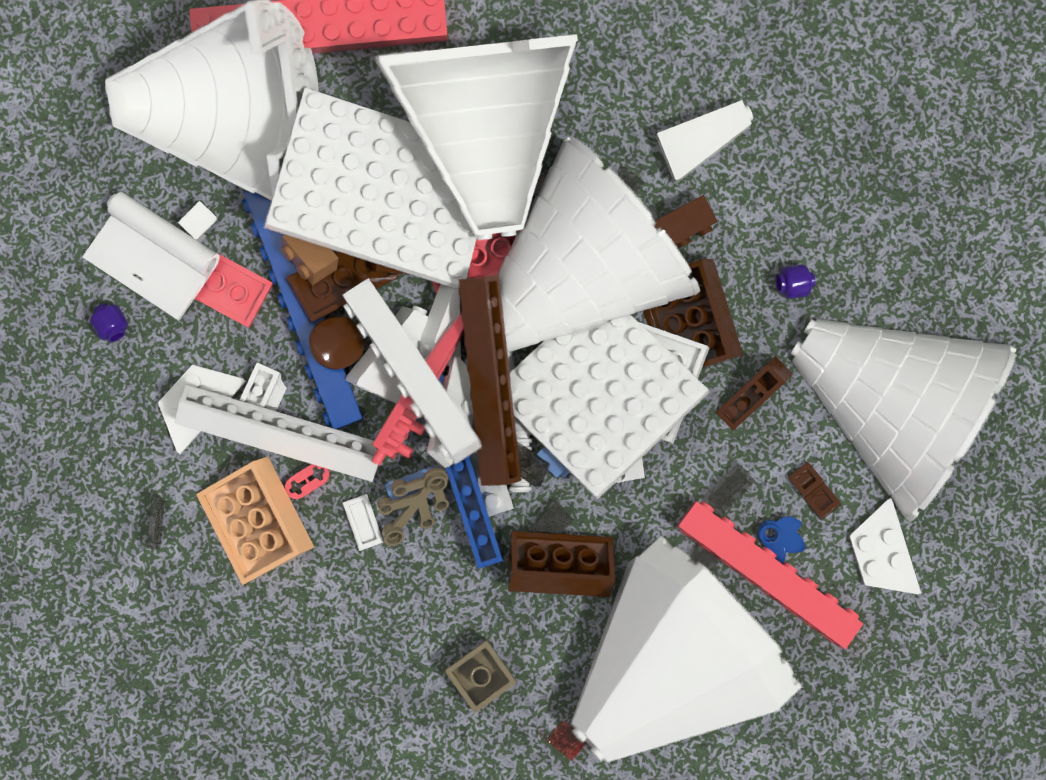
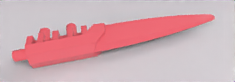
M462 313L425 358V362L438 380L464 334ZM403 395L400 396L372 443V446L377 451L371 461L380 466L385 456L395 460L397 452L409 458L413 449L403 444V442L409 437L410 430L420 436L426 431L424 425L416 421L418 417L410 406L413 404V401L409 396L406 398Z

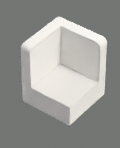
M199 201L178 223L194 239L201 242L206 237L204 233L217 221V217Z

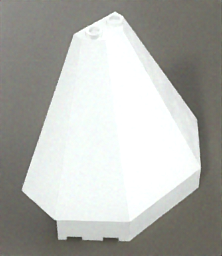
M660 536L639 557L636 556L627 564L571 721V725L574 728L572 732L582 743L586 741L592 747L590 752L598 761L604 760L607 763L779 711L801 688V685L792 676L794 673L788 662L780 657L779 654L782 651L777 643L709 570L699 562L695 565L690 560L689 555L676 546L673 548L666 539Z

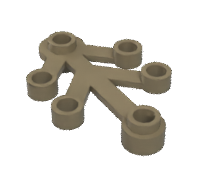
M430 469L422 478L410 482L397 479L391 484L392 492L396 497H402L407 492L413 490H420L418 493L391 501L390 498L384 497L377 501L378 511L382 515H387L394 510L406 507L394 522L387 523L383 527L382 536L387 545L395 546L403 541L404 534L402 528L417 509L420 514L418 521L421 528L428 529L434 525L435 520L429 511L427 497L431 492L434 493L432 503L435 510L443 511L448 508L449 502L443 491L447 486L448 475L444 469Z

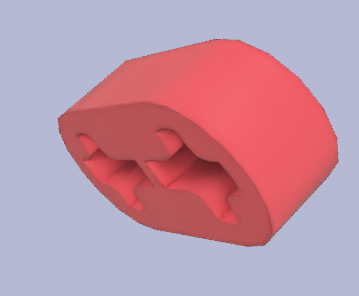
M311 464L287 480L285 490L288 496L293 499H301L328 481L330 477L329 469L323 468L325 470L322 474L324 479L321 481L318 478L309 481L308 477L314 474V467L318 469L323 467ZM305 480L307 482L301 488V494L298 495L296 492H290V489L293 487L291 484L293 481L301 483Z

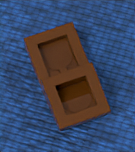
M809 462L788 477L789 481L821 521L841 506V502L826 486L824 480Z

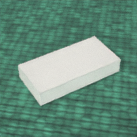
M365 494L343 502L359 551L384 543L368 495Z

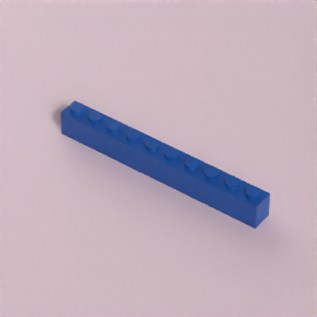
M243 191L245 199L242 200L244 209L247 214L252 213L255 221L250 223L255 237L260 236L263 242L260 251L264 260H269L272 269L269 270L271 280L274 285H279L282 292L277 294L282 308H288L290 317L286 318L291 332L296 331L299 340L296 341V346L300 355H305L308 364L304 365L309 379H315L318 387L313 389L318 403L323 402L326 408L323 417L327 427L332 426L333 429L339 430L364 420L349 382L345 381L347 376L345 369L333 370L323 367L314 359L310 351V333L317 323L325 320V316L310 324L285 280L286 277L296 273L297 269L296 265L291 260L288 261L281 252L282 236L285 234L264 228L271 200L256 192Z

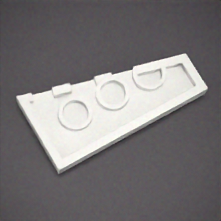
M454 355L447 364L450 368L448 376L444 377L442 386L445 387V391L471 427L473 424V406L470 398L471 387L467 365ZM430 437L427 453L445 468L451 466L453 460L450 457L445 459L438 448L441 444L438 438L434 437L432 439Z

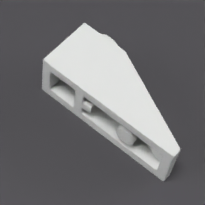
M440 284L421 335L419 352L424 360L460 315L459 289ZM461 340L452 355H456L459 359H461Z

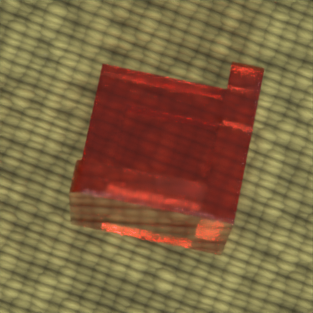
M562 721L547 742L572 761L587 742L584 741L582 743L573 734L574 728L567 722Z

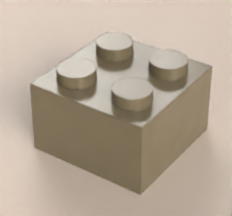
M488 640L445 670L474 713L517 683V680Z

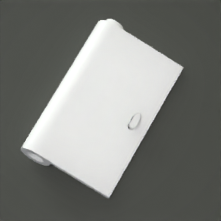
M125 193L113 194L107 202L108 213L111 216L89 246L83 258L179 321L218 265L219 254Z

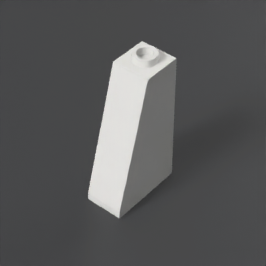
M741 100L657 133L656 139L674 184L680 182L750 128L753 115L748 105L744 106Z
M413 305L412 309L402 306L395 315V318L419 351L421 335L428 320V316H426L428 311ZM371 347L346 376L345 381L393 403H397L401 396V392L396 386L400 382L396 376L391 378L383 367L386 361L382 356L377 358Z

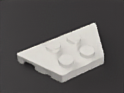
M191 365L162 397L158 404L176 451L180 455L202 432L174 423L185 385L232 398L247 381L243 378Z
M891 498L886 500L849 535L864 585L920 594L918 581Z

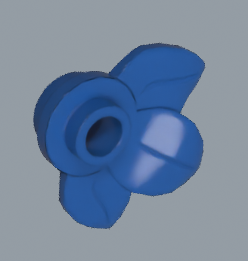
M785 516L777 521L766 520L758 527L757 534L759 540L764 544V547L777 555L775 559L781 564H784L786 552L797 553L806 549L803 538L797 533L802 522L792 516ZM768 528L775 530V534L771 537L765 533Z

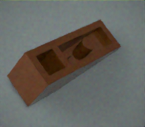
M775 356L716 413L734 431L773 395L793 373Z

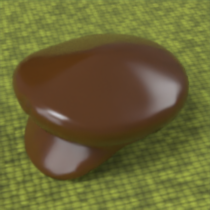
M340 316L328 318L317 323L309 336V348L314 359L323 367L333 370L346 368L359 360L364 352L365 339L356 327L357 324L349 318Z

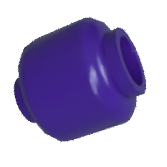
M803 264L785 266L776 275L777 291L786 299L806 297L810 294L811 288L815 287L814 273L810 272Z
M100 304L94 309V313L90 318V323L100 340L111 343L118 341L126 334L128 322L117 305Z

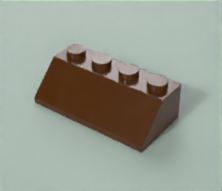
M511 531L508 559V591L599 597L611 596L615 583L613 537Z

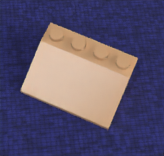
M268 456L245 465L196 494L242 585L314 548Z

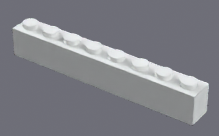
M369 278L344 293L343 297L346 304L343 307L350 318L356 317L359 322L356 327L364 338L369 336L373 342L369 346L376 357L382 356L386 361L383 364L386 372L391 378L396 376L400 382L396 386L403 397L409 396L413 404L410 406L418 418L423 416L427 422L424 427L432 439L434 437L438 438L441 443L438 448L445 459L450 457L456 464L480 449L479 439Z
M185 385L179 401L175 424L373 482L378 466L371 461L377 451L372 446L373 440L189 385Z

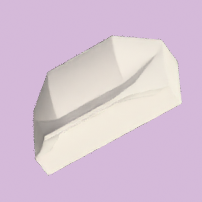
M256 363L239 401L276 411L287 389L281 380V373Z

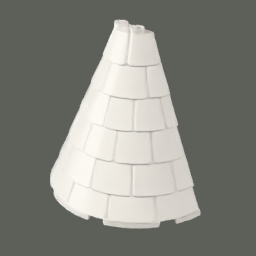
M251 0L233 12L221 16L183 39L176 40L133 66H129L106 78L105 91L108 95L109 114L113 127L141 139L166 153H170L195 167L199 165L251 193L256 192L272 201L303 90L308 88L319 92L311 48L304 47L302 42L305 34L302 26L294 14L281 3H272L270 0Z
M577 34L375 57L379 69L408 115V120L426 146V151L442 174V179L458 202L459 208L474 235L477 236V240L491 239L493 233H501V237L517 235L516 230L524 229L532 196L542 168L541 164L551 136V126L570 69L569 63L576 41H578Z
M567 137L562 142L554 163L550 167L540 191L535 196L530 207L524 229L518 231L508 255L505 256L497 274L500 280L508 352L531 346L541 341L571 334L573 331L604 324V321L665 305L669 301L693 296L700 292L697 281L694 278L689 279L688 276L692 271L664 230L661 228L656 230L654 228L655 222L652 219L651 213L610 168L605 171L602 169L604 165L593 151L575 138L570 139V137Z
M811 319L804 330V333L807 334L803 343L798 341L791 352L794 356L792 363L808 385L813 388L829 414H832L867 467L872 470L888 496H891L903 517L911 522L919 515L918 508L924 510L937 495L953 472V462H957L963 457L996 402L992 396L1000 392L1010 374L1017 349L1010 344L984 343L976 340L949 338L948 336L917 334L916 332L888 330L882 327L850 325L845 322L822 319L814 321Z

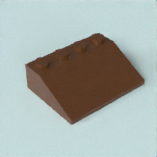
M701 259L688 264L692 271L688 277L690 280L694 278L700 288L698 294L643 310L649 326L654 328L656 326L657 329L708 346L709 351L702 369L744 356L714 259Z

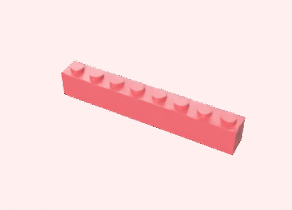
M696 501L690 506L675 527L834 645L840 649L847 648L863 625L858 620L860 616L849 608L844 610L838 606L839 601L827 592L823 595L817 590L818 585L807 577L804 580L796 575L797 570L787 562H784V564L778 562L775 559L777 555L766 547H763V549L759 548L754 544L756 540L744 531L740 534L733 529L735 524L724 516L721 519L713 514L714 509L707 503L702 501L699 504Z

